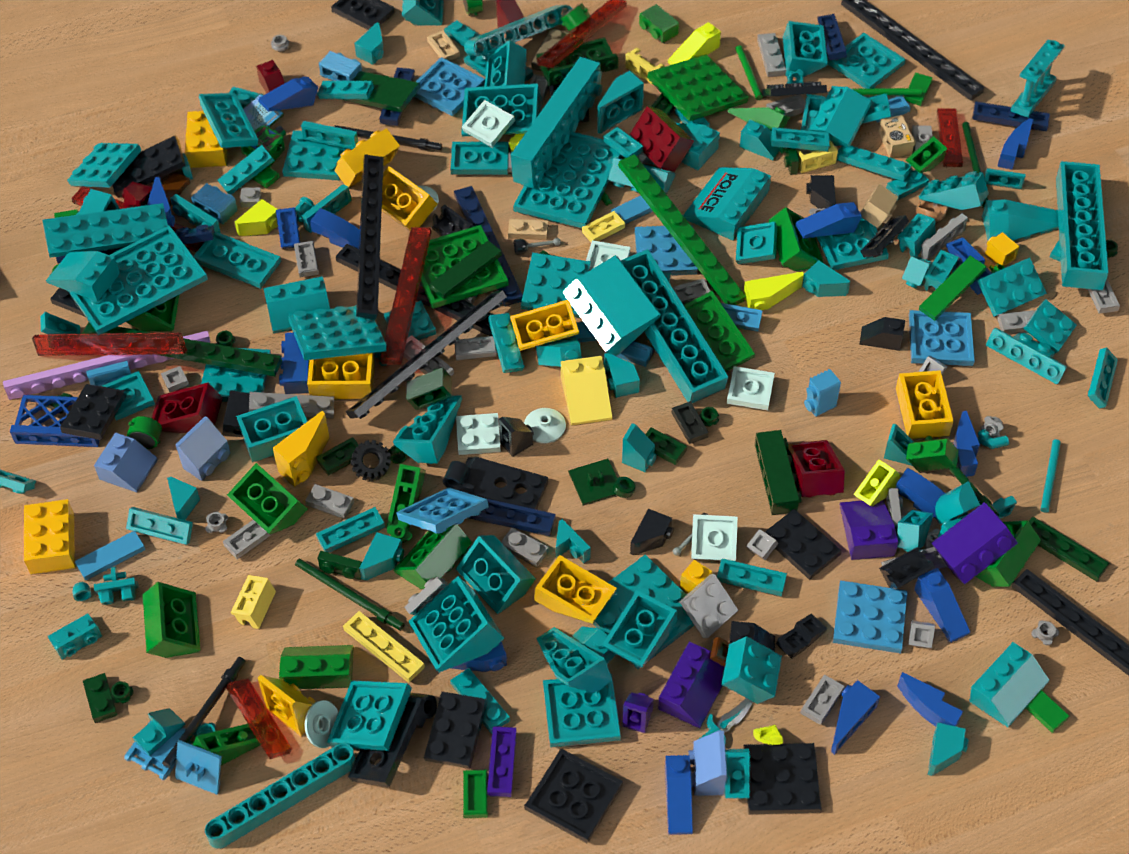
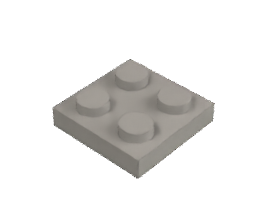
M710 574L679 601L703 638L711 636L738 611L715 574Z

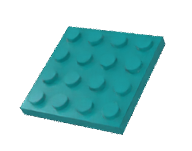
M357 305L353 307L339 306L334 309H316L314 311L288 313V321L304 360L386 351V342L375 319L356 317Z
M646 554L608 582L616 587L617 590L593 623L597 628L609 635L636 590L676 609V625L666 641L650 660L695 626L679 602L687 594ZM632 663L637 669L640 668V666Z

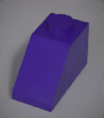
M631 692L623 705V727L645 733L653 711L654 699L644 693L636 694Z

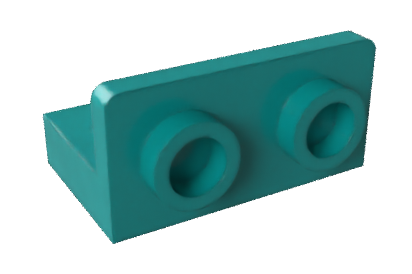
M886 93L868 98L872 101V104L862 124L891 117V109Z
M88 613L48 635L49 641L61 660L73 656L78 650L87 645L94 644L102 637L97 624L94 623Z

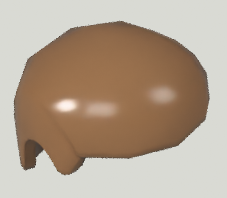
M925 200L921 204L919 201L916 207V214L920 213L934 218L935 223H938L944 219L948 207Z

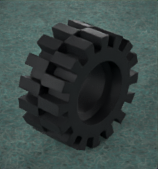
M367 440L355 448L351 457V465H353L352 470L353 472L356 471L357 477L361 476L363 477L362 480L366 481V479H369V481H373L374 479L379 480L381 476L386 474L391 464V454L387 452V447L384 448L382 446L383 443L377 444L376 440H372V442ZM368 453L375 454L379 459V465L375 468L366 467L363 463L364 455Z

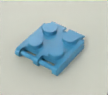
M182 727L151 756L134 742L125 754L124 759L128 762L131 760L142 766L143 770H150L158 774L160 779L165 780L176 766V760L170 768L163 766L162 762L186 728Z

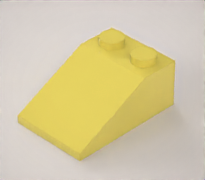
M602 356L561 361V379L571 426L612 420Z

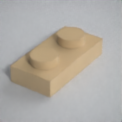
M444 31L427 36L428 43L439 58L442 57L448 61L460 58L459 50Z
M509 219L508 239L547 240L548 220Z

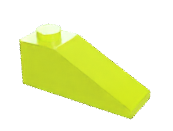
M709 22L699 27L668 59V63L673 65L702 55H708L720 48L721 31Z
M797 272L745 281L744 294L746 295L745 300L748 308L757 310L770 309L802 288L804 273Z

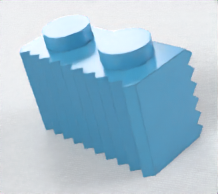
M329 51L325 58L319 62L320 75L333 81H352L358 72L362 71L361 63L358 60L349 59L341 53Z
M208 183L191 197L193 205L217 219L221 224L227 222L238 211L236 199L231 194L226 195L218 187L211 186Z
M831 369L824 371V373L821 372L813 378L810 377L809 387L806 389L807 399L804 401L806 409L812 412L814 416L837 407L841 381Z

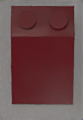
M209 382L163 394L157 398L152 419L161 424L163 432L188 433L205 416L215 426L223 397Z
M827 440L788 444L787 454L792 457L791 469L792 473H796V487L800 490L801 497L811 498L816 495L832 496L837 493H844L845 469Z

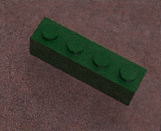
M781 430L756 433L754 445L771 515L786 514L793 509L797 511L798 504L802 502L800 490H796L795 486L797 485L796 473H792L791 470L792 457L787 455V438H783Z

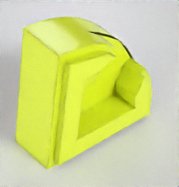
M776 725L753 730L754 738L761 743L771 745L783 744L782 735Z

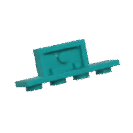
M994 328L986 343L987 347L1055 384L1060 382L1067 369L1066 365L1053 359L1055 351L1051 350L1049 345L1038 343L1027 333L1019 332L1012 337L1000 329Z

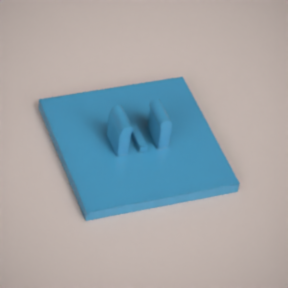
M179 740L177 742L175 778L217 795L219 793L222 756Z

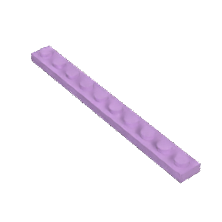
M208 331L180 337L211 343ZM127 350L3 381V386L8 399L11 400L21 398L23 395L41 393L75 383H82L88 380L86 373L88 370L124 361L128 362L129 368L132 370L176 358Z

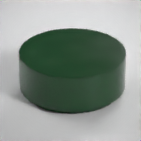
M628 477L617 478L613 485V491L621 498L631 497L636 488L633 480Z

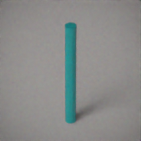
M1054 439L1051 446L1040 511L1044 513L1049 512L1061 446V441L1058 439Z

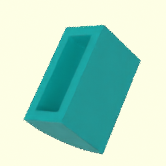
M969 481L939 497L935 506V513L939 524L980 506Z

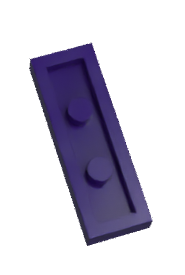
M493 727L487 789L488 796L512 797L516 728Z

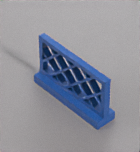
M23 395L15 425H11L10 434L15 444L98 447L100 440L61 432L60 426L66 416L57 421L54 415L62 410L68 415L69 411L66 408L74 404L78 397ZM28 402H36L38 406L30 411L26 408ZM51 403L59 405L50 412L46 408ZM43 409L46 415L37 420L33 415ZM29 417L34 421L28 426L22 425V422ZM50 418L54 422L51 426L41 425Z

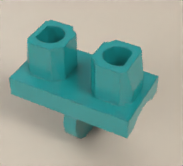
M111 567V574L103 575L104 583L94 584V591L98 594L102 605L113 604V592L121 591L123 601L135 600L136 588H139L138 581L135 578L123 579L127 578L126 571L118 573L117 567Z

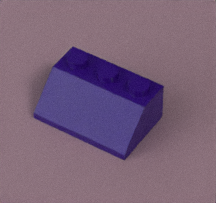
M984 502L931 544L953 575L963 584H966L1017 545L1018 542L1006 525Z
M689 641L659 696L658 710L700 729L723 686L722 680L725 667L710 659V650Z

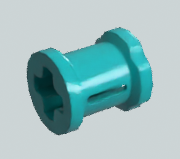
M301 197L300 203L295 207L298 222H303L302 215L315 206L307 197Z

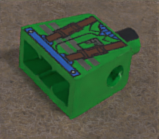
M261 126L254 130L258 138V145L241 147L242 153L248 156L259 146L263 145L276 161L285 150L283 137L286 135V131L281 126L274 130Z

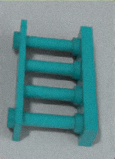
M1048 39L1022 70L1019 77L1027 79L1025 88L1013 103L1011 112L1025 117L1030 116L1056 82L1057 76L1051 75L1050 71L1053 62L1063 51L1065 45Z

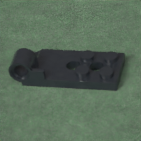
M468 457L465 464L460 461H452L442 482L447 488L481 498L537 510L547 487L548 477L483 458ZM498 482H504L507 484L503 488H498L495 486ZM525 488L527 491L519 494L516 492V489Z
M410 693L389 750L360 749L348 778L353 782L390 787L416 726L423 728L426 718L430 719L435 715L437 710L436 698L433 695ZM382 758L378 764L374 765L376 760Z

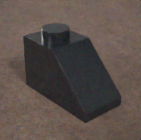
M811 175L810 183H806V194H809L810 203L817 208H829L836 204L834 175Z
M883 317L862 326L859 345L900 351L905 320Z
M499 418L500 443L512 457L533 445L534 432L528 424L525 425L518 418Z
M648 509L631 540L630 554L637 555L662 547L666 539L670 540L674 532L672 517Z
M731 621L730 643L747 636L775 652V636L755 623Z

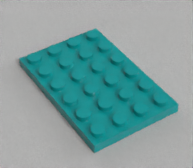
M572 132L567 144L562 146L559 155L553 159L551 167L544 172L542 180L534 188L523 186L513 205L514 212L579 228L586 226L609 183L608 178L614 158H621L622 155L606 144L604 139Z
M167 226L110 255L115 257L120 274L98 302L70 291L68 292L97 334L101 335L205 282L208 278L207 274L170 226Z

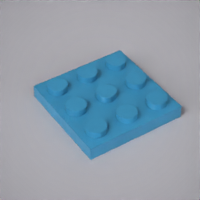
M441 57L416 81L419 82L420 89L414 97L453 116L464 106L465 88L483 87L485 85V78Z
M665 226L635 227L636 254L648 249L661 271L671 273V275H697V267Z
M909 311L911 363L923 364L928 356H932L944 365H974L971 313L943 312L934 321L921 311Z
M446 488L398 511L397 516L398 520L409 525H415L434 533H442L452 525L463 523L464 519L470 516L479 515L489 505L485 498Z
M840 580L833 643L901 653L907 590Z

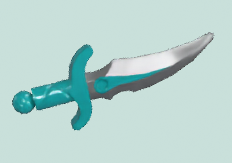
M745 698L734 709L722 715L717 724L713 722V715L710 714L707 719L709 731L700 738L724 730V733L730 731V728L738 724L747 714L752 701Z

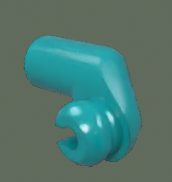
M985 429L977 433L979 443L990 449L1009 445V439L1006 435L993 438L989 436V432Z

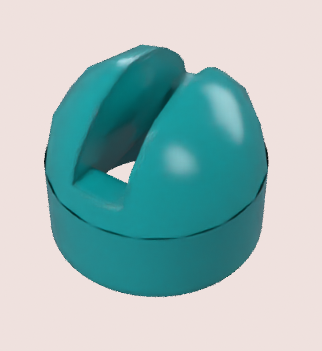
M78 582L73 586L72 593L76 601H85L91 597L92 592L87 583Z

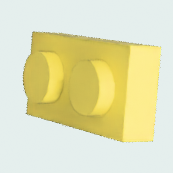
M613 211L583 226L582 233L591 243L592 240L601 241L624 229L625 222Z

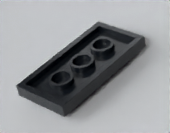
M176 135L141 151L112 185L114 194L118 198L122 196L124 188L132 182L147 185L153 182L155 177L162 178L186 166L180 142Z

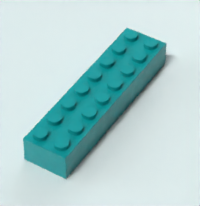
M583 57L577 60L510 154L513 182L534 188L542 180L544 172L551 167L553 159L559 155L562 146L567 144L571 133L576 131L580 120L585 118L587 110L593 106L596 97L602 93V72L600 71L599 62Z
M1061 161L1056 176L1062 287L1103 290L1108 276V261L1100 165Z
M647 249L622 259L621 262L661 314L644 332L687 402L691 401V403H694L725 389L728 375L649 250Z

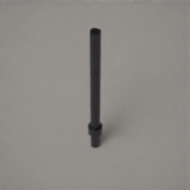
M338 125L334 126L341 129L356 131L357 136L370 139V136L374 133L373 131L355 129ZM392 135L398 144L415 146L422 150H442V143L431 142L424 138L413 139Z
M238 657L230 669L225 670L221 676L222 680L179 740L186 743L190 741L227 687L235 682L238 677L237 673L246 662L245 659ZM177 742L162 762L166 768H170L176 760Z

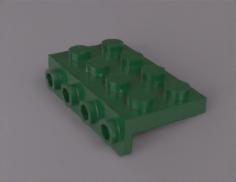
M605 37L536 54V60L549 86L562 83L580 57L599 62L602 73L618 69L619 63L618 55L613 54Z

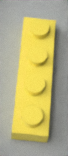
M360 611L343 625L345 632L408 683L425 668V664Z

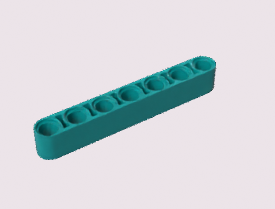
M555 5L469 39L464 46L465 52L470 56H483L497 50L509 40L518 42L563 23L560 18L571 10L572 7L570 5Z
M346 743L336 745L210 820L205 826V834L209 844L215 849L228 846L349 773L355 762L353 748ZM342 756H349L346 760H339ZM328 768L326 772L319 773V770ZM300 781H308L305 785H298ZM286 793L285 797L277 798L279 794ZM266 806L263 810L256 811L257 807ZM239 818L244 819V821L239 824L234 823ZM223 831L220 836L213 837L215 832Z

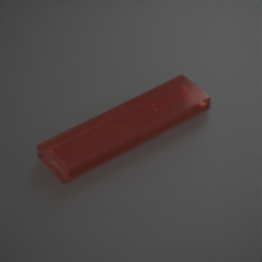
M937 108L940 142L947 148L945 158L942 161L943 167H962L963 157L956 109Z
M247 678L228 683L227 691L269 759L290 754L292 747L250 680Z

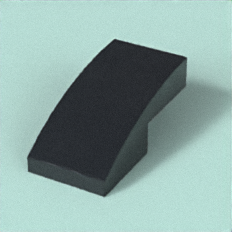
M811 613L798 621L792 630L779 637L776 644L793 659L824 634L827 628Z

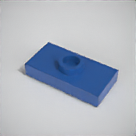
M296 208L277 209L276 215L281 249L294 248V244L300 243Z

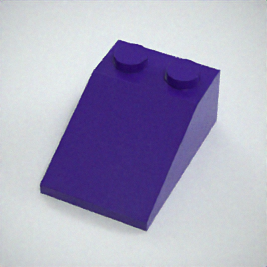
M882 500L872 507L864 501L840 502L839 505L851 560L894 557L898 539L894 523L884 501Z

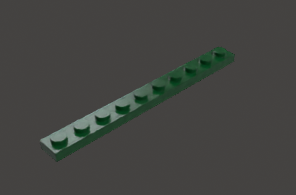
M88 322L81 334L82 341L274 377L282 363V358L278 355L119 326L98 335L90 322Z

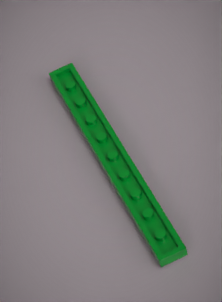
M634 154L620 160L618 167L722 301L730 305H737L745 301L746 295L637 156Z

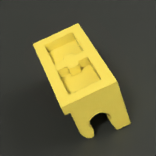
M635 48L630 53L628 52L626 54L625 68L653 85L647 78L648 72L663 68L665 65L659 64L654 66L642 58V55L637 54L640 52L639 48Z
M829 141L828 152L815 150L802 154L799 149L796 150L799 158L798 168L800 172L804 173L836 164L837 148Z
M248 575L231 611V614L236 617L240 624L245 625L246 621H248L253 628H260L276 593L269 579Z

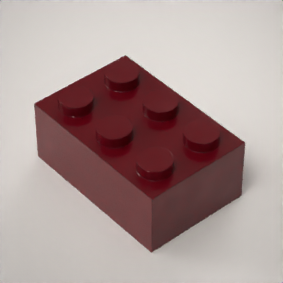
M650 106L645 108L629 136L643 145V153L660 169L671 172L676 171L694 142L661 109Z

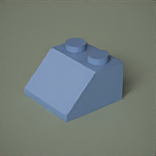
M206 416L175 444L183 469L201 481L211 475L214 469L221 462L225 461L231 453L228 441Z
M115 433L94 464L99 480L137 493L158 459L135 439Z
M724 730L694 741L693 750L688 751L690 765H693L694 772H691V787H695V796L724 795L727 772Z

